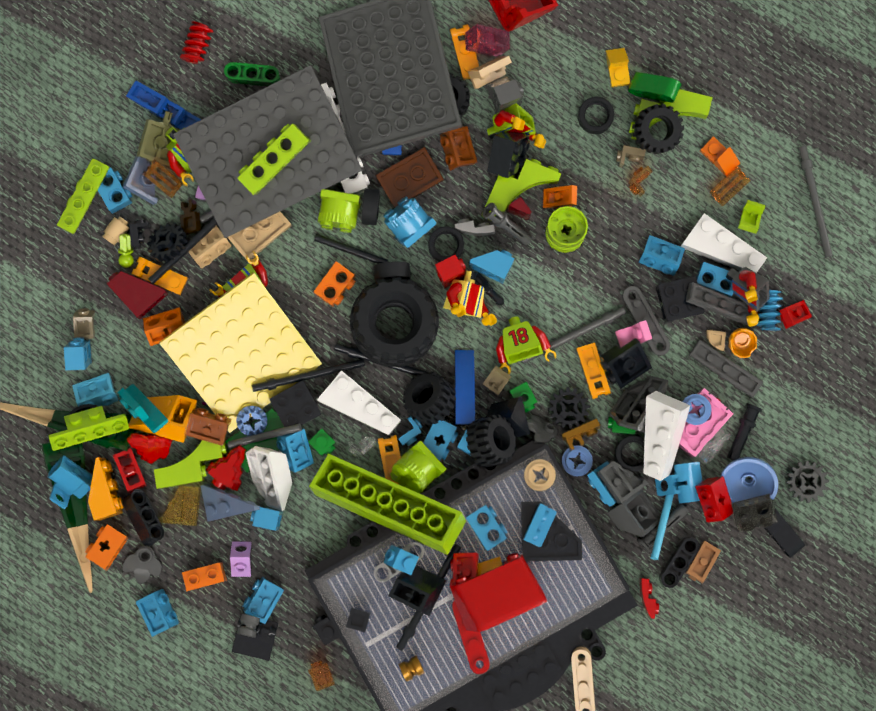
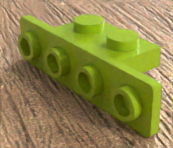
M96 159L91 160L83 177L77 182L75 192L67 201V207L57 223L58 227L75 234L104 180L109 166Z
M99 406L64 416L67 430L51 434L48 437L52 450L55 451L128 430L129 425L126 414L106 419L103 407Z

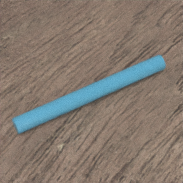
M674 494L666 495L651 553V559L658 560Z

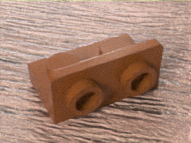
M467 126L444 132L440 135V143L444 149L445 161L450 171L457 167L477 163Z
M203 408L194 409L190 413L185 435L223 446L228 426L231 424L232 419L227 418L226 415L216 413V415L208 413L209 411Z

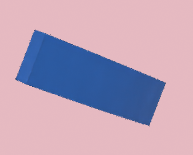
M138 81L134 82L126 95L127 98L161 119L164 118L165 111L173 113L170 124L179 130L201 120Z
M455 350V425H470L475 420L474 350Z

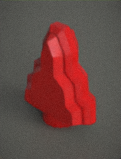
M132 433L127 438V442L132 448L136 449L140 458L150 464L159 458L165 459L169 454L173 441L153 434L145 436L139 433Z
M239 445L232 449L226 457L219 458L216 462H211L207 467L206 471L214 478L212 483L222 490H225L226 487L235 491L239 490L242 483L240 479L243 473L241 465L245 460V448Z

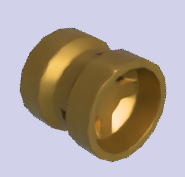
M417 655L408 662L403 661L398 664L406 682L412 680L413 676H420L425 673Z

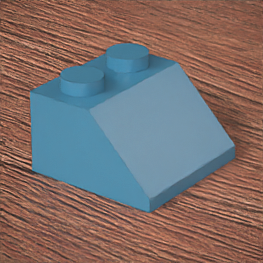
M496 250L472 258L469 262V268L503 284L513 265L514 258H512L511 253L505 250L501 252Z

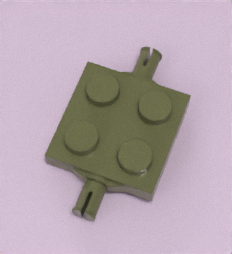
M165 111L162 122L146 119L136 155L151 162L148 174L156 176L158 165L170 167L167 157L169 151L166 146L171 140L165 133L169 128L173 127L170 125L173 113Z

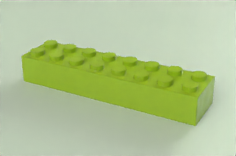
M329 453L309 485L316 496L446 555L449 554L466 523L462 512Z

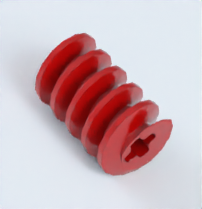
M191 21L193 24L189 27L191 32L187 34L189 40L184 42L187 47L182 48L185 54H181L180 58L186 62L198 64V61H204L200 54H207L202 49L203 47H209L205 43V40H211L207 33H213L214 31L207 25Z

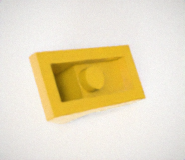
M625 48L606 50L611 88L630 85L629 59Z

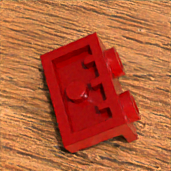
M477 552L453 554L450 564L453 571V579L450 580V585L455 583V579L466 576V578L478 576L479 554Z

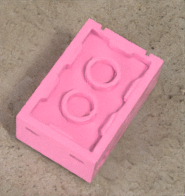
M705 388L701 389L697 394L708 399L711 404V415L705 423L700 425H692L686 422L679 443V447L692 458L698 455L733 415L729 409L726 410L727 407L721 403L720 399L715 398L712 394H708L709 391ZM692 404L693 409L690 410L691 412H689V414L696 413L699 416L698 410L702 407V405L694 406V404Z

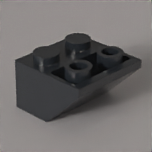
M502 131L494 135L487 172L509 178L521 171L526 161V152L530 147V134Z
M415 566L412 575L403 572L397 577L388 596L430 616L447 580Z

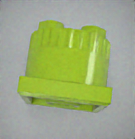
M321 189V205L318 216V223L322 225L321 228L333 230V227L340 228L341 232L351 233L352 229L356 227L358 210L361 206L360 196Z
M419 441L393 465L390 476L399 485L420 494L435 478L446 470V467L422 441Z

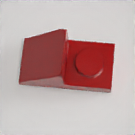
M805 300L778 311L781 313L780 317L786 329L812 317Z

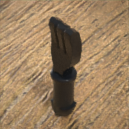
M478 272L475 284L483 286L486 295H489L497 305L502 306L504 304L503 297H500L492 287L490 288L488 281Z

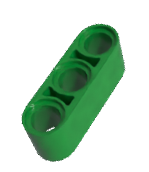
M231 62L224 68V74L231 83L270 86L280 81L279 72L274 66ZM231 70H238L236 76H229ZM255 71L257 75L254 78H249L248 73ZM269 73L276 74L273 80L266 78Z
M635 72L628 92L638 97L673 103L682 84L670 77Z

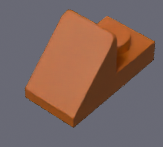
M714 136L700 150L726 177L740 164L733 150L730 147L726 149Z
M569 185L544 189L543 208L572 207L577 205V186Z

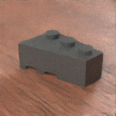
M504 76L486 84L497 113L516 103L521 106L524 91L521 84H517L516 79Z

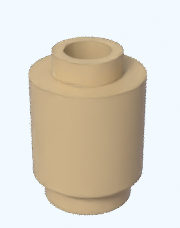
M120 216L118 219L114 217L103 231L104 235L102 237L115 246L117 242L119 243V236L127 233L130 229L127 226L129 223Z

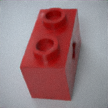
M456 254L435 264L436 273L444 289L451 286L454 279L463 280L465 277L466 266L462 258L458 259Z
M131 448L128 451H122L113 455L128 493L147 486Z
M723 476L707 478L695 486L706 522L723 521L735 513Z

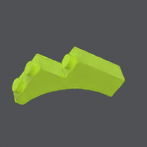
M680 89L673 103L660 102L666 104V107H673V111L680 113L678 116L706 119L713 97ZM641 99L640 103L635 105L633 115L637 117L639 116L638 113L645 108L661 104ZM652 119L649 124V128L655 123L661 121V119ZM631 122L629 129V133L631 134L634 132L632 126L633 124H635V122ZM632 134L631 139L637 140L636 136L633 137Z
M526 159L518 179H515L514 175L509 178L498 175L486 206L494 203L497 209L505 212L510 203L524 191L542 184H558L561 173L552 166H548V168L542 166L538 160Z
M202 440L199 446L182 461L168 467L154 469L156 488L162 489L205 481L204 477L207 476L206 465H202V462L223 458L224 454L227 453L226 443L222 446Z

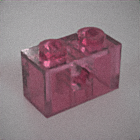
M476 24L465 32V49L499 57L510 49V32Z

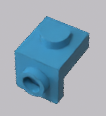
M411 416L407 419L413 426V429L398 438L402 445L407 444V446H410L417 441L416 436L422 433L420 430L422 425L416 418L412 419Z
M391 545L385 554L384 563L412 575L419 556Z

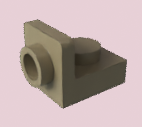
M623 145L622 149L617 152L616 161L619 162L618 167H623L625 157H628V160L632 162L643 160L646 150Z
M82 308L75 311L73 315L74 338L84 337V339H90L95 337L94 310Z
M495 366L483 385L499 395L512 376Z

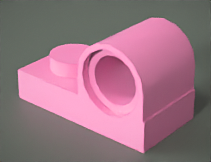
M646 320L615 332L620 348L635 338L640 344L652 339Z

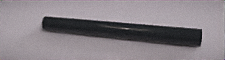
M316 234L314 241L373 263L388 262L385 258Z

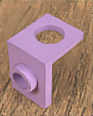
M232 542L230 553L232 577H251V542ZM240 546L247 548L243 552H238L235 550L237 547Z

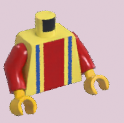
M466 271L464 281L455 279L452 281L451 287L446 292L447 298L443 308L451 310V313L457 315V317L463 315L483 317L482 324L485 326L496 324L497 318L494 314L488 315L489 311L484 304V287L475 284L477 273Z

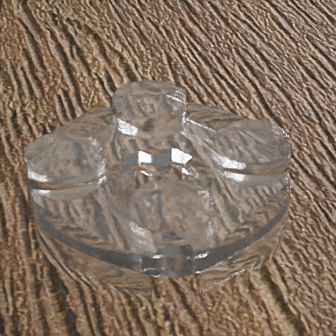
M721 428L715 434L712 442L708 441L702 448L703 451L699 454L700 459L706 464L710 462L721 451L724 442L727 443L732 435L727 430Z

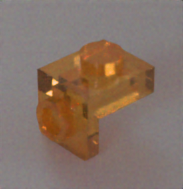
M649 166L644 169L640 167L633 173L634 177L629 181V189L634 195L638 194L640 197L644 195L645 191L639 184L652 174L653 171Z
M322 660L310 664L312 668L308 669V673L311 675L316 691L335 685L327 662L322 663Z

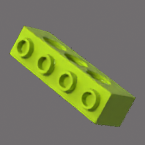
M295 124L284 126L280 131L282 134L277 139L275 137L272 138L266 145L268 148L263 153L259 151L252 158L254 162L250 166L245 165L238 172L240 176L237 179L253 195H257L311 142ZM285 139H289L292 143L289 150H285L282 147V142ZM272 152L276 153L278 157L277 162L274 164L268 160V156ZM257 166H261L264 170L261 177H257L254 173Z

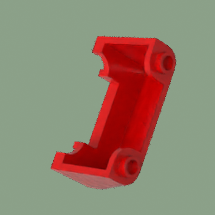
M489 0L502 27L508 32L553 11L558 6L556 0Z
M518 553L510 554L506 557L507 560L504 561L503 565L474 578L459 577L455 579V583L449 585L466 630L474 632L488 630L547 602L541 586L523 555H518Z

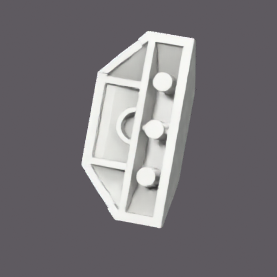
M255 446L246 452L252 481L260 495L266 499L264 502L267 506L283 511L292 486L286 454L273 449Z

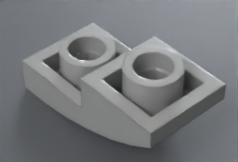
M462 219L457 221L458 224H454L456 230L467 235L488 236L495 234L494 224L481 223L475 228L474 222L469 221V219Z

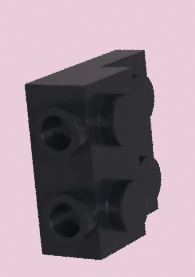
M636 338L622 348L615 345L601 355L603 361L600 364L606 372H609L606 375L612 385L616 384L620 389L652 368L640 342Z

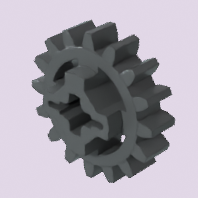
M804 461V466L801 462H798V468L791 467L793 473H787L790 480L786 481V484L791 485L787 490L794 492L792 494L793 498L799 496L798 501L800 502L804 498L806 503H810L811 498L814 501H818L817 496H824L822 490H828L824 486L825 483L829 482V480L824 479L827 472H821L822 466L816 468V462H812L809 465V461ZM811 469L812 471L809 474H806L801 470ZM818 477H819V481H820V482H819V486L817 485V478H818ZM795 478L798 479V486H797V487H796V484H795ZM810 478L809 483L811 485H804L806 483L804 479ZM810 490L813 494L805 495L803 492Z

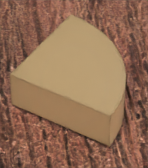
M706 330L709 343L715 349L724 351L726 332Z

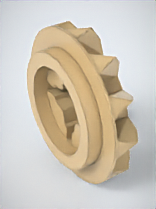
M541 459L529 463L524 472L526 484L536 491H544L550 488L556 477L554 467L548 461ZM543 468H545L543 476L547 479V481L539 479L535 483L534 481L536 480V475L534 474L533 470L540 472L541 470H543Z

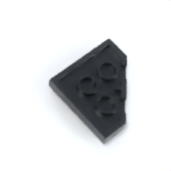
M541 501L521 502L522 555L526 561L582 560V540L556 515L541 547L523 540L538 504L543 503Z

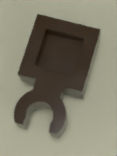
M192 199L189 200V206L188 203L181 202V209L184 211V215L180 216V224L187 235L201 230L200 213L195 211L197 203Z

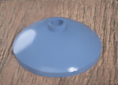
M753 457L736 459L729 463L721 473V476L724 477L732 505L737 509L745 511L761 509L770 504L777 494V475L774 469L761 459ZM750 476L752 479L747 480L746 477Z

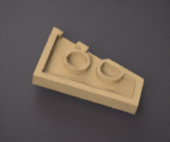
M278 212L227 238L245 259L246 255L249 259L255 257L252 251H255L256 254L260 253L292 225L281 212Z

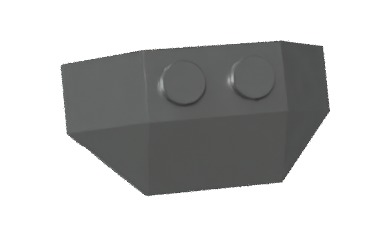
M649 376L644 381L637 382L626 388L611 409L610 416L619 426L645 433L646 396L655 391L666 394L668 380Z

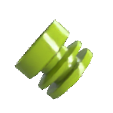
M565 206L558 208L552 213L546 226L545 236L548 244L558 252L568 253L575 251L581 246L587 234V219L575 207ZM564 228L566 231L569 230L568 235H566V233H562Z

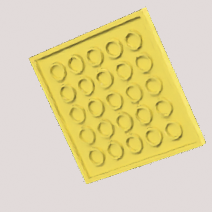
M254 272L159 342L214 414L221 413L226 415L227 418L232 419L231 424L228 426L229 433L238 427L236 423L237 415L244 407L257 406L263 409L271 403L270 398L292 387L297 382L278 386L274 390L265 389L257 392L252 391V384L265 382L266 379L270 378L278 379L313 371L322 365Z

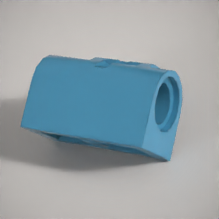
M63 455L48 473V478L55 482L50 494V500L65 509L72 494L81 499L90 490L93 475ZM56 494L63 498V502L57 499Z
M700 462L674 465L675 475H669L663 479L668 484L666 491H663L661 488L662 481L655 479L658 496L678 494L679 503L700 501L695 487L702 482Z

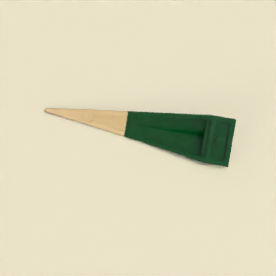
M0 402V410L58 431L67 430L64 416L69 415L71 411L33 408ZM105 413V417L107 419L123 413ZM126 414L127 421L129 424L132 416ZM129 428L128 430L90 440L89 442L108 449L109 447L128 451L130 445L127 442V438L132 433H136L137 430Z
M51 443L41 445L47 473L50 472L51 468L63 455L85 470V456L82 443L55 451L52 450ZM50 479V482L53 487L55 482ZM56 494L57 499L63 502V498ZM72 494L68 506L65 509L60 507L87 588L92 593L91 563L85 557L87 555L85 551L89 546L86 494L81 499Z

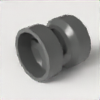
M241 614V626L238 627L237 634L256 638L257 631L255 629L259 625L260 618Z

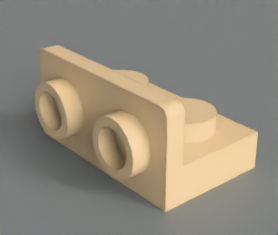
M510 56L497 57L468 71L473 87L478 89L506 75V65L512 63Z
M216 226L189 251V254L202 269L218 256L225 253L232 245L224 238L222 232Z

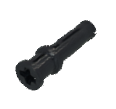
M746 403L745 406L747 408L743 418L739 420L740 427L727 458L732 460L740 458L751 429L756 427V419L759 412H762L763 409Z

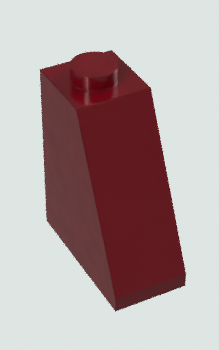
M122 271L111 275L107 283L138 319L143 318L168 295L164 289Z

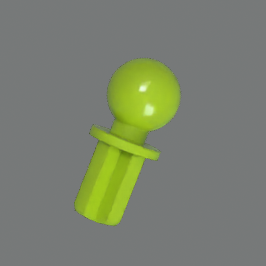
M124 233L119 236L120 248L118 253L121 255L118 261L122 267L129 268L134 263V258L131 255L133 248H131L130 235Z

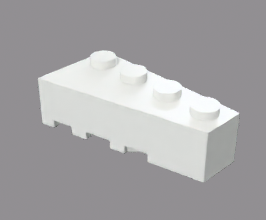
M705 213L680 246L685 248V250L712 259L738 271L743 267H747L757 273L767 259L766 256Z
M342 370L317 399L318 402L387 435H390L401 422V419Z
M658 391L646 396L644 474L662 481L671 474L691 405Z

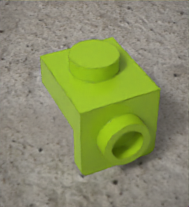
M747 200L741 213L738 228L756 234L765 205Z

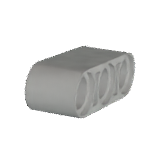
M413 542L402 549L410 552L412 546L418 545L422 550L419 559L425 553L424 546L419 542ZM382 562L375 568L374 577L379 582H386L401 571ZM384 567L388 570L387 578L382 579L377 575L379 568Z

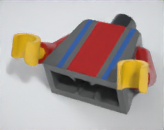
M743 267L739 272L731 269L727 273L726 278L732 282L733 293L748 305V312L751 313V315L746 316L748 326H755L759 321L757 312L770 299L769 280L747 267Z

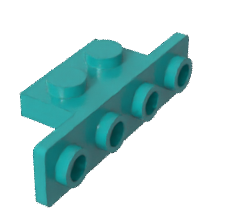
M131 384L127 389L122 388L117 392L121 398L119 402L124 408L128 409L135 419L139 417L153 433H156L168 423L169 420L134 384Z

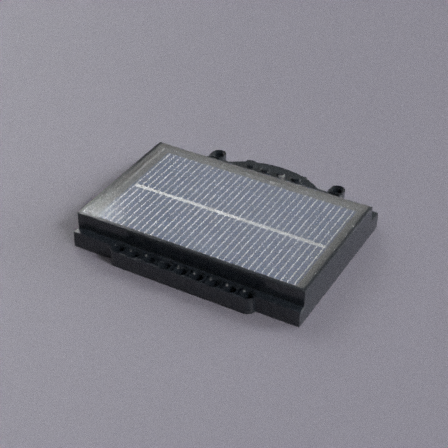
M534 440L515 450L511 460L495 465L493 470H487L485 466L475 463L422 493V495L462 512L464 518L484 505L488 508L490 506L497 514V517H495L498 525L502 523L508 532L505 534L506 540L486 551L465 518L466 523L454 543L462 547L459 553L477 552L479 554L478 563L500 557L503 565L508 555L513 553L522 555L521 502L541 501L548 508L557 512L556 516L582 540V560L526 561L541 586L547 602L480 632L490 662L489 669L485 673L476 674L469 665L452 609V603L455 599L449 586L450 580L453 579L451 567L444 578L447 581L430 616L423 614L415 628L416 632L413 638L409 639L403 651L396 648L403 635V629L409 625L417 610L388 596L397 577L403 573L402 571L386 582H379L374 577V570L379 564L384 562L385 554L391 545L403 549L417 541L378 523L371 522L350 534L345 548L304 570L309 578L308 581L380 711H446L449 707H454L457 711H506L525 705L544 694L561 678L571 663L572 652L575 648L585 647L591 652L594 646H599L601 648L600 655L593 656L591 654V657L595 661L602 660L606 655V650L595 630L638 606L629 591L628 584L549 446L545 443H535ZM534 460L548 461L555 469V481L547 490H533L525 482V469ZM543 468V470H541L540 472L533 470L534 474L536 475V480L534 481L535 483L539 479L547 481V479L543 476L545 468ZM470 469L478 471L479 477L476 480H471L468 477ZM458 478L462 481L460 489L452 488L451 481ZM437 488L444 489L445 497L437 499L434 491ZM486 513L478 514V523H487L488 516ZM370 526L378 529L376 537H370L367 534ZM492 529L488 532V539L490 541L498 539L499 533L497 530ZM353 536H358L361 539V544L358 547H354L350 543ZM422 544L425 553L417 561L416 566L437 575L448 555ZM414 545L410 549V553L419 556L422 552L418 545ZM381 567L378 569L377 575L382 579L387 578L388 570ZM351 608L370 613L365 633L346 627ZM584 629L591 630L592 634L589 639L582 638L581 633ZM417 655L425 673L420 676H413L412 680L406 682L398 664L403 661L408 662ZM481 660L476 662L478 668L484 665Z

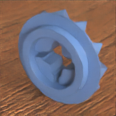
M692 394L682 401L691 405L689 412L693 409L692 404L694 406L702 405L698 410L699 416L696 413H688L686 419L688 424L700 425L709 419L711 404L706 397L700 394Z
M247 406L238 413L236 423L240 432L251 436L263 433L267 426V416L260 407ZM249 414L253 416V419L258 420L255 422L254 429L251 424L246 423V421H249Z
M574 446L572 451L568 448L562 456V466L572 476L585 475L592 467V455L583 446ZM578 453H580V460L585 462V464H578L576 469H574V462L569 460V458H576Z

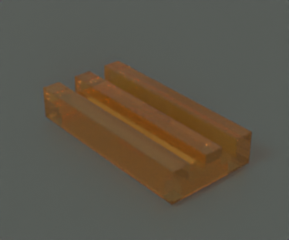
M153 160V164L149 165L147 172L144 171L142 175L172 198L183 183L159 162ZM156 167H158L168 177H170L174 182H176L177 185H172L167 179H165L161 174H159L155 170ZM153 173L167 186H169L172 189V191L169 192L165 187H163L150 175Z
M735 167L709 193L720 206H724L750 182V179L745 176L740 167ZM734 175H739L718 195L716 194ZM741 179L743 180V181H742L737 187H735L723 200H721V198H722L732 187H734Z

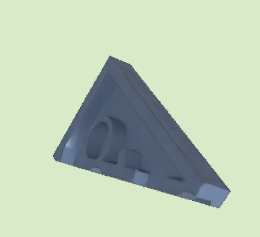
M135 156L123 188L153 205L157 204L158 200L155 197L156 177L148 174L151 162Z
M210 484L200 485L207 521L260 510V506L254 502L241 500L239 496L226 493L222 489H214L210 487Z

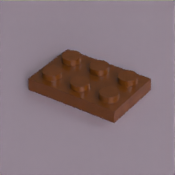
M425 147L375 175L394 208L398 206V202L406 196L408 199L415 198L444 181Z

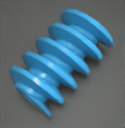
M769 290L770 299L759 310L762 313L758 314L759 319L762 320L758 321L757 326L761 327L760 329L769 331L781 330V328L775 326V324L781 323V320L776 319V316L781 315L780 312L776 311V309L782 307V305L777 303V301L783 300L782 297L777 296L778 293H782L781 291Z

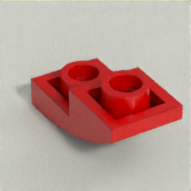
M640 578V594L643 606L648 617L655 619V614L659 613V603H656L655 598H648V595L652 594V583H649L648 578Z

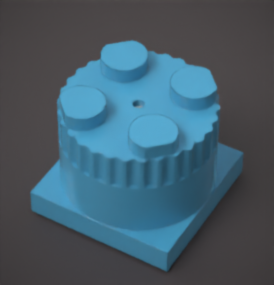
M407 196L398 202L396 208L389 209L383 215L385 218L384 223L396 236L395 239L407 248L436 225L435 220L426 214L415 198L408 199Z

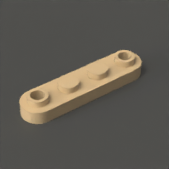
M577 647L573 650L571 657L575 710L583 711L584 708H587L589 711H596L591 652L585 647ZM579 654H584L585 657H584V658H580L578 655H579Z

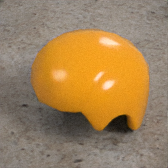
M746 327L738 328L729 336L728 347L735 356L748 358L757 349V337L752 330Z

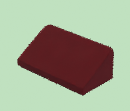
M522 197L512 202L507 212L525 220L530 219L532 212Z

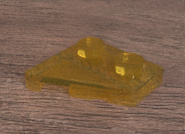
M180 485L175 493V497L169 502L164 515L160 517V523L197 526L201 487Z

